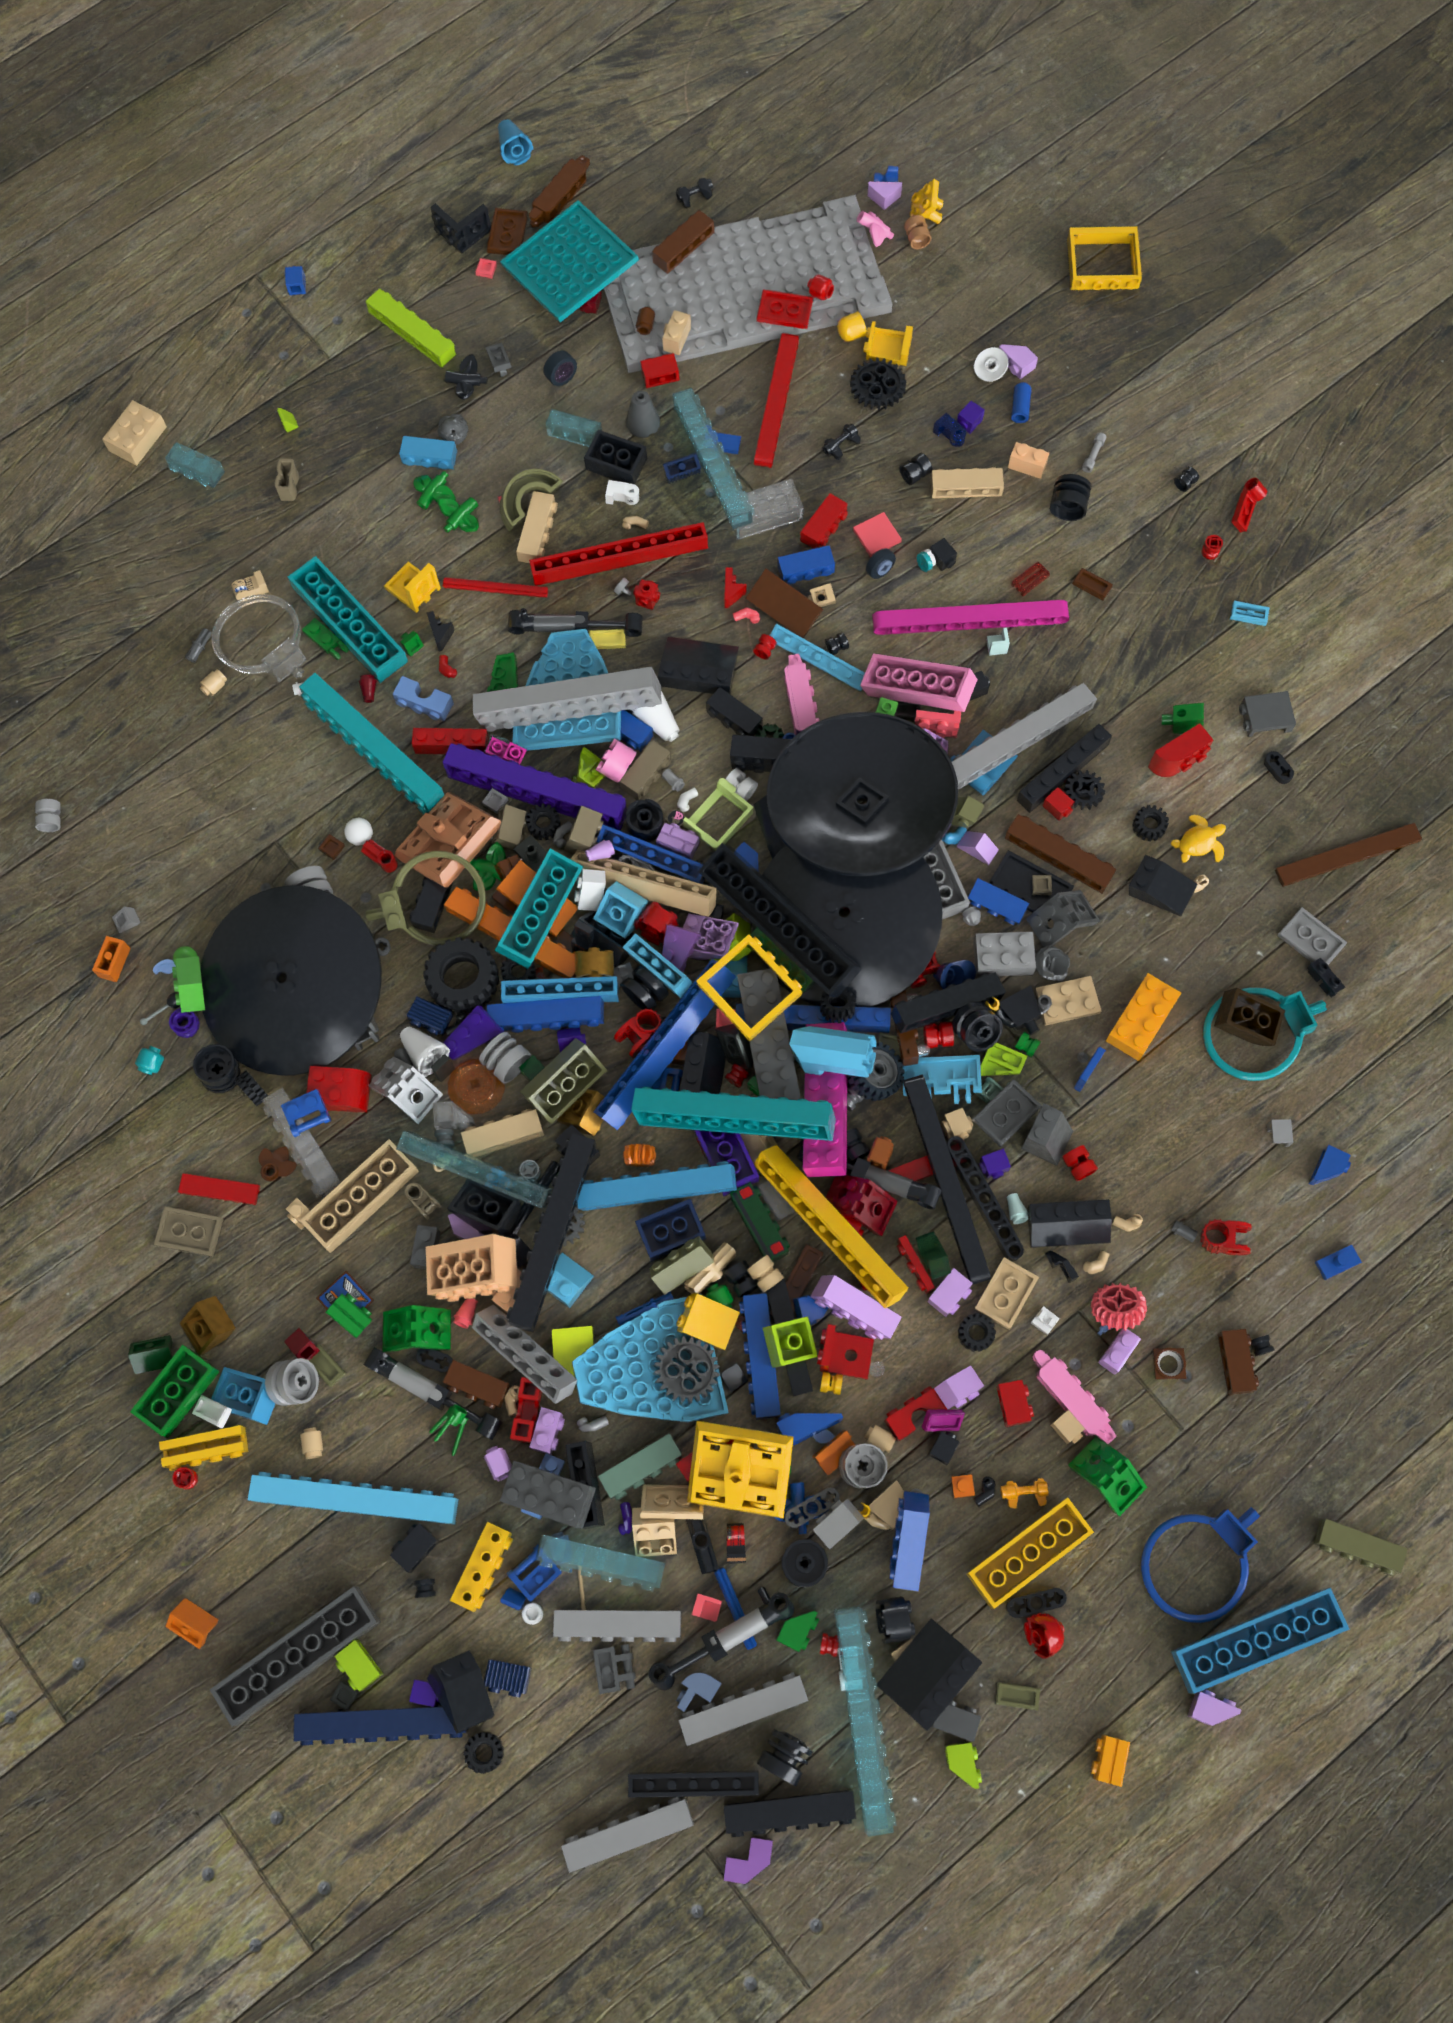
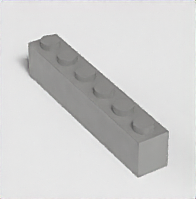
M554 1610L553 1637H558V1641H571V1637H579V1641H592V1637H601L600 1642H613V1637H622V1642H634V1637H643V1642H655V1637H662L664 1642H676V1638H681V1611Z
M794 1673L783 1676L782 1682L775 1684V1681L772 1680L762 1684L763 1689L755 1691L753 1687L742 1691L743 1696L735 1699V1696L731 1695L723 1698V1703L715 1706L713 1702L702 1706L703 1711L695 1713L694 1710L683 1713V1718L679 1719L686 1745L689 1746L807 1702L808 1698L800 1675L795 1676Z
M674 1797L668 1800V1805L660 1807L658 1803L648 1807L647 1813L640 1815L639 1811L627 1815L628 1820L619 1822V1819L606 1823L607 1828L602 1830L595 1827L587 1830L586 1836L578 1838V1835H573L566 1838V1843L561 1847L569 1873L694 1826L686 1798Z

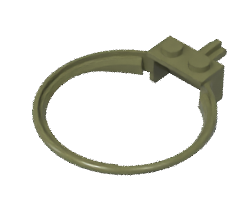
M446 851L425 852L415 856L401 868L391 890L378 894L382 907L366 910V918L368 922L385 918L388 931L401 928L410 936L423 943L444 945L446 944L445 940L455 941V937H461L463 940L477 928L486 906L485 887L477 870L464 858ZM442 857L460 863L470 872L478 887L479 907L476 917L467 929L453 937L433 938L418 931L414 926L411 925L409 927L404 917L398 895V887H402L403 881L412 867L429 858Z

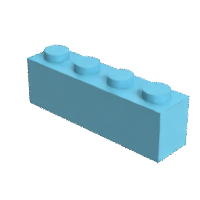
M636 933L623 946L633 959L652 972L680 999L693 984L684 973Z

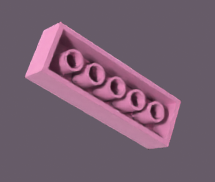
M873 654L860 686L870 697H883L894 701L965 712L977 678L970 668Z

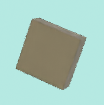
M1032 875V895H1051V875Z

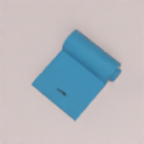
M982 730L962 755L966 754L971 747L979 746L986 738H992V736L985 730ZM953 755V756L950 758L951 762H952V761L954 760V758L957 757V756ZM1013 756L968 785L981 795H985L1018 756Z

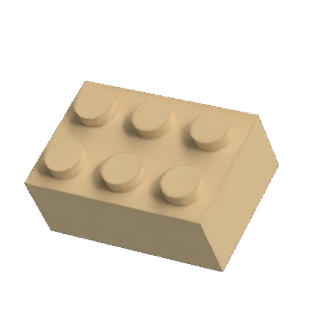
M132 400L102 440L109 452L137 466L166 429V424L160 414Z

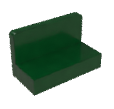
M171 1335L130 1344L128 1357L135 1374L165 1368L173 1357L171 1353L173 1343Z

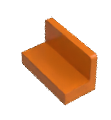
M842 1430L812 1457L827 1475H830L838 1468L839 1459L843 1451L849 1446L855 1445V1443L851 1440L850 1434L846 1430Z
M185 1598L169 1614L166 1627L200 1649L205 1644L208 1633L218 1623V1619Z

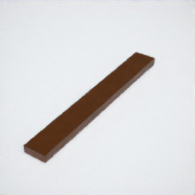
M1412 823L1278 867L1275 872L1282 887L1420 842L1422 837L1416 824Z

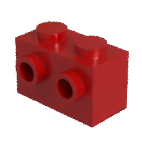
M674 353L640 361L646 388L680 381L679 369Z
M1023 1380L998 1384L996 1389L1005 1427L1031 1422L1034 1412L1032 1405H1028L1027 1397L1029 1396L1027 1385H1023Z

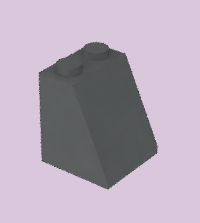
M1043 1103L1021 1149L1057 1166L1073 1130L1061 1111Z

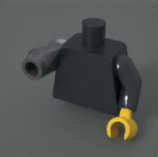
M1031 985L1000 1002L995 997H992L994 999L993 1005L986 1001V1006L992 1009V1012L1001 1019L1002 1024L1010 1028L1015 1027L1017 1030L1026 1027L1030 1035L1040 1030L1036 1021L1052 1005V1000L1047 995H1041L1036 1000Z

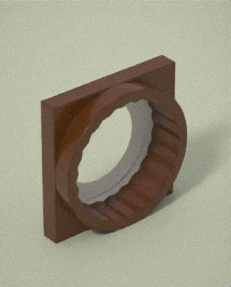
M1184 1348L1153 1349L1155 1380L1186 1379ZM1170 1355L1177 1360L1178 1368L1174 1373L1168 1374L1161 1370L1160 1360L1162 1357Z

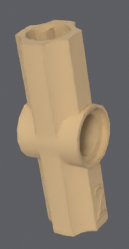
M724 1242L713 1253L714 1263L684 1283L686 1290L690 1293L700 1294L710 1283L719 1280L723 1275L722 1270L736 1257L735 1249Z

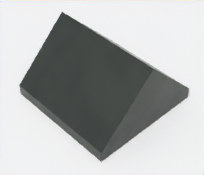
M734 1024L716 1028L715 1031L728 1063L737 1064L746 1069L751 1068L753 1058L748 1039Z

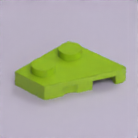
M585 747L580 752L576 781L595 788L606 777L595 770L600 761L603 760Z
M996 1043L987 1050L981 1064V1076L1020 1075L1028 1056Z

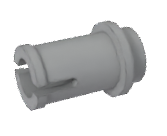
M671 769L663 772L662 778L672 786V790L678 792L684 787L683 779L678 778Z

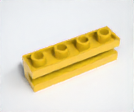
M241 1425L159 1442L160 1450L163 1451L164 1457L161 1458L162 1467L169 1468V1471H175L186 1464H189L190 1467L202 1465V1461L210 1460V1462L222 1461V1457L225 1456L237 1458L243 1456L242 1453L248 1452L246 1428Z

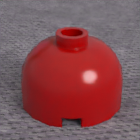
M1045 1613L1035 1614L1026 1619L1028 1621L1024 1623L1025 1635L1029 1645L1033 1643L1037 1649L1034 1651L1037 1656L1047 1659L1062 1648L1064 1644V1626L1060 1621Z

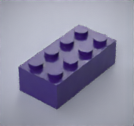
M693 1130L710 1167L717 1166L716 1163L728 1162V1164L735 1167L737 1189L749 1182L751 1184L759 1182V1175L740 1133ZM732 1191L721 1192V1193H722V1195H723V1197H724V1196L729 1195L730 1192H732Z

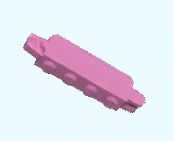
M799 654L789 655V665L784 669L785 686L794 734L796 735L820 721L819 718L815 717L817 705L816 702L812 701L814 689L813 685H809V680H811L810 669L806 670V664L802 663Z
M1041 1349L1035 1351L1036 1353H1034L1032 1360L1040 1369L1037 1372V1379L1064 1411L1069 1410L1085 1428L1083 1433L1086 1436L1096 1435L1107 1444L1114 1440L1116 1434L1108 1423L1110 1421L1108 1419L1109 1414L1103 1407H1098L1095 1404V1398L1089 1391L1082 1389L1080 1380L1075 1375L1071 1376L1066 1370V1364L1061 1359L1057 1360L1056 1357L1051 1359Z

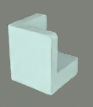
M1003 628L1001 635L987 636L989 656L1007 654L1010 644L1007 628Z

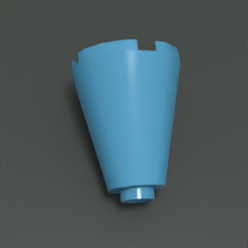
M511 120L501 121L498 125V133L503 160L507 164L520 165L525 163L531 157L530 153L533 150L530 138Z

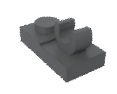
M498 343L486 347L494 371H499L501 377L506 376V369L511 368V364L503 344Z

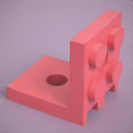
M917 710L914 724L920 728H926L942 738H957L961 711L952 710V714Z

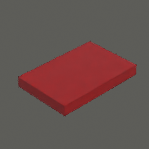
M763 289L757 322L808 329L814 297Z

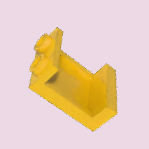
M872 321V325L868 327L866 338H869L868 342L865 341L863 352H866V360L871 358L873 361H876L878 357L879 361L882 362L885 358L886 363L892 360V364L906 366L913 327L906 326L905 332L876 328V322Z
M691 1293L685 1300L683 1315H680L677 1320V1332L685 1333L698 1340L700 1339L716 1349L725 1350L740 1312L700 1294Z

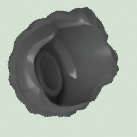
M452 414L450 416H443L439 420L437 432L442 440L455 441V445H458L467 437L468 425L462 415Z
M1051 945L1041 948L1036 954V971L1040 976L1048 980L1064 981L1070 966L1068 955Z

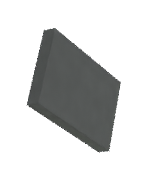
M1013 1079L972 1121L1001 1148L1042 1105Z

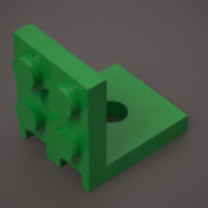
M409 1305L384 1311L382 1352L389 1353L408 1348L451 1350V1309ZM431 1323L434 1325L435 1328L434 1333L430 1331Z
M1097 1436L1068 1464L1073 1472L1098 1489L1112 1511L1119 1517L1147 1488L1129 1459ZM1101 1459L1098 1464H1093L1096 1460Z

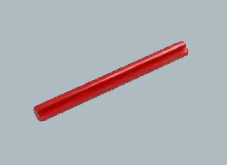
M447 577L443 579V587L449 589L547 598L548 596L547 587Z

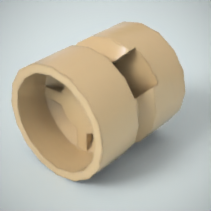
M768 1255L747 1269L750 1276L758 1280L757 1285L763 1293L784 1278L778 1268H773L774 1263Z

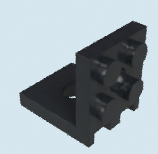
M436 203L430 207L435 232L439 236L442 235L450 246L453 245L461 254L486 236L491 230L488 208L484 204L459 223L453 220Z

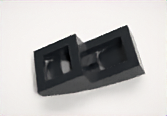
M578 920L574 925L575 937L571 941L572 952H588V948H593L594 928Z

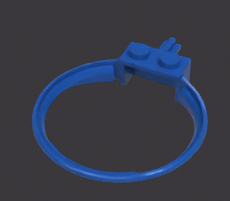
M1250 1507L1237 1519L1228 1509H1224L1215 1518L1198 1514H1186L1168 1519L1159 1525L1148 1538L1141 1559L1142 1578L1153 1601L1172 1617L1192 1623L1209 1622L1222 1617L1232 1610L1240 1600L1247 1585L1249 1575L1247 1552L1258 1543L1248 1532L1247 1528L1260 1517L1258 1512ZM1185 1522L1210 1524L1238 1556L1241 1555L1242 1557L1239 1559L1240 1580L1237 1590L1231 1600L1215 1612L1204 1615L1182 1613L1169 1606L1159 1596L1153 1586L1149 1571L1151 1551L1157 1539L1166 1530L1177 1524Z

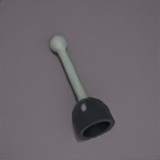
M173 992L167 997L166 1005L148 1017L141 1018L140 1024L146 1025L150 1019L168 1007L175 1009L180 1007V1005H176L175 994L177 993Z

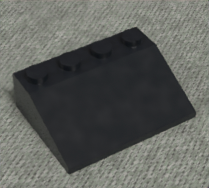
M668 637L658 673L661 687L714 694L721 687L731 695L739 647Z
M930 1618L876 1686L925 1731H928L983 1662Z

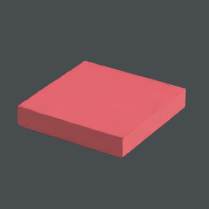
M884 512L853 527L854 533L870 557L877 551L885 548L889 549L902 541Z

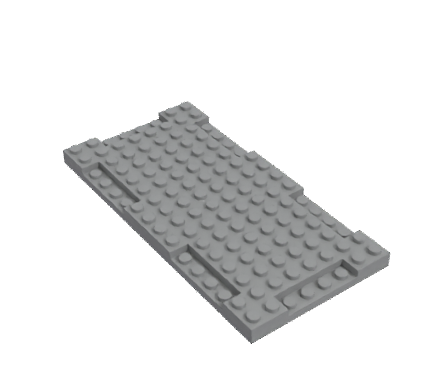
M852 195L823 202V207L762 221L755 217L714 227V233L668 274L653 263L652 251L657 245L632 250L638 255L639 261L604 288L628 373L641 371L640 361L659 357L664 354H672L663 351L662 337L665 324L669 323L674 310L690 314L691 329L680 355L674 354L676 362L779 339L782 333L796 335L835 326L842 317L857 311L863 319L891 313L892 301L886 283L878 269L866 230L862 224L857 222V217L861 210L856 196ZM821 274L832 280L834 285L832 296L823 301L815 297L813 299L808 329L757 322L763 289L812 297L809 294L808 288L810 278ZM644 307H649L655 312L653 329L648 335L638 333L636 328L638 311Z

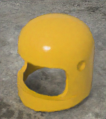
M858 311L842 317L837 324L838 333L846 342L866 337V326Z

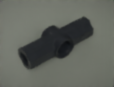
M704 1516L703 1519H686L701 1574H708L719 1570ZM701 1535L707 1538L706 1545L702 1547L696 1545V1538Z

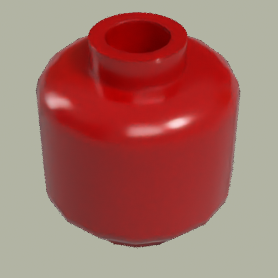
M817 274L810 278L808 282L809 294L812 297L823 301L832 296L834 285L830 278Z

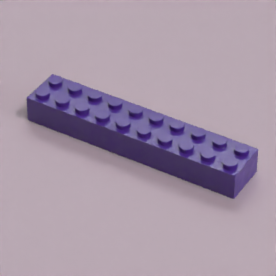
M451 743L443 760L448 778L488 791L493 788L506 797L531 805H538L539 807H541V804H545V807L551 805V808L554 807L556 812L575 818L580 807L584 806L601 813L603 825L620 831L626 819V800L617 793L610 794L601 788L594 789L582 782L575 783L566 777H556L548 771H537L532 766L525 767L513 760L506 761L497 755L490 756L478 749H468L462 744L455 745Z

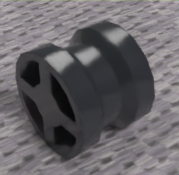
M1269 1335L1251 1340V1345L1255 1349V1357L1275 1351L1274 1347L1270 1345Z
M435 1579L415 1580L414 1586H416L417 1590L415 1598L436 1596V1591L433 1590Z

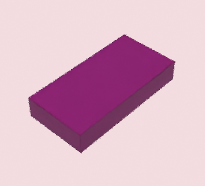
M962 1409L927 1410L922 1429L924 1431H959L965 1413Z

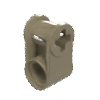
M410 1183L405 1188L406 1197L426 1220L429 1219V1215L434 1210L441 1207L438 1201L418 1183ZM413 1189L420 1190L417 1197L410 1196Z

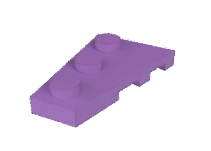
M667 925L662 956L683 973L689 955H692L695 949L693 947L702 934L674 925Z

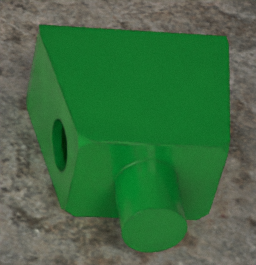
M1204 703L1173 706V714H1162L1161 725H1173L1174 734H1183L1198 724L1203 726Z

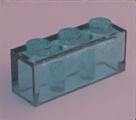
M551 409L546 421L548 436L590 447L597 431H602L601 422Z
M175 442L165 457L171 471L182 473L188 479H195L204 486L208 485L215 488L225 473L221 462Z

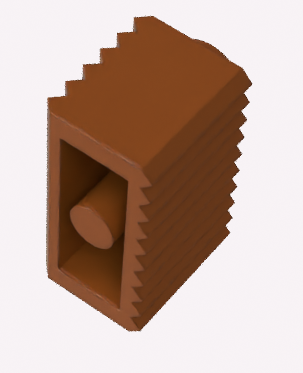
M883 1136L880 1138L876 1137L867 1161L871 1162V1165L885 1170L894 1148L893 1143H891L892 1140Z

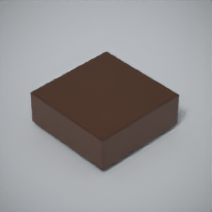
M329 834L318 849L335 860L345 845Z

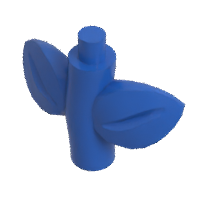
M804 1482L790 1484V1499H786L784 1516L788 1510L814 1496L805 1497ZM817 1497L816 1499L820 1501L822 1509H825L826 1507L823 1504L826 1502ZM809 1502L806 1505V1510L809 1514H815L818 1506L814 1502ZM802 1507L798 1508L801 1512L797 1515L790 1513L791 1517L788 1520L794 1519L795 1524H798L797 1519L801 1516H804V1520H806L807 1517L804 1515ZM825 1511L824 1513L818 1515L817 1517H815V1518H813V1519L820 1518V1517H821L823 1514H825L827 1511ZM774 1517L781 1522H785L784 1518ZM809 1521L798 1527L799 1535L807 1534L806 1525H809Z

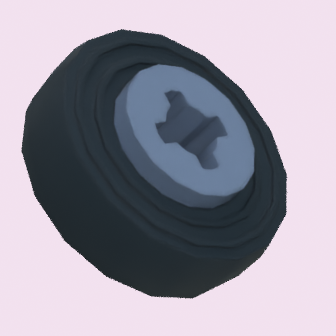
M887 548L877 551L866 565L868 575L874 579L886 575L895 564L896 557L894 553Z

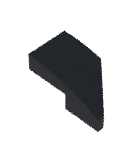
M1053 1251L1045 1253L1052 1269L1060 1265L1068 1283L1075 1281L1079 1277L1074 1267L1066 1258Z

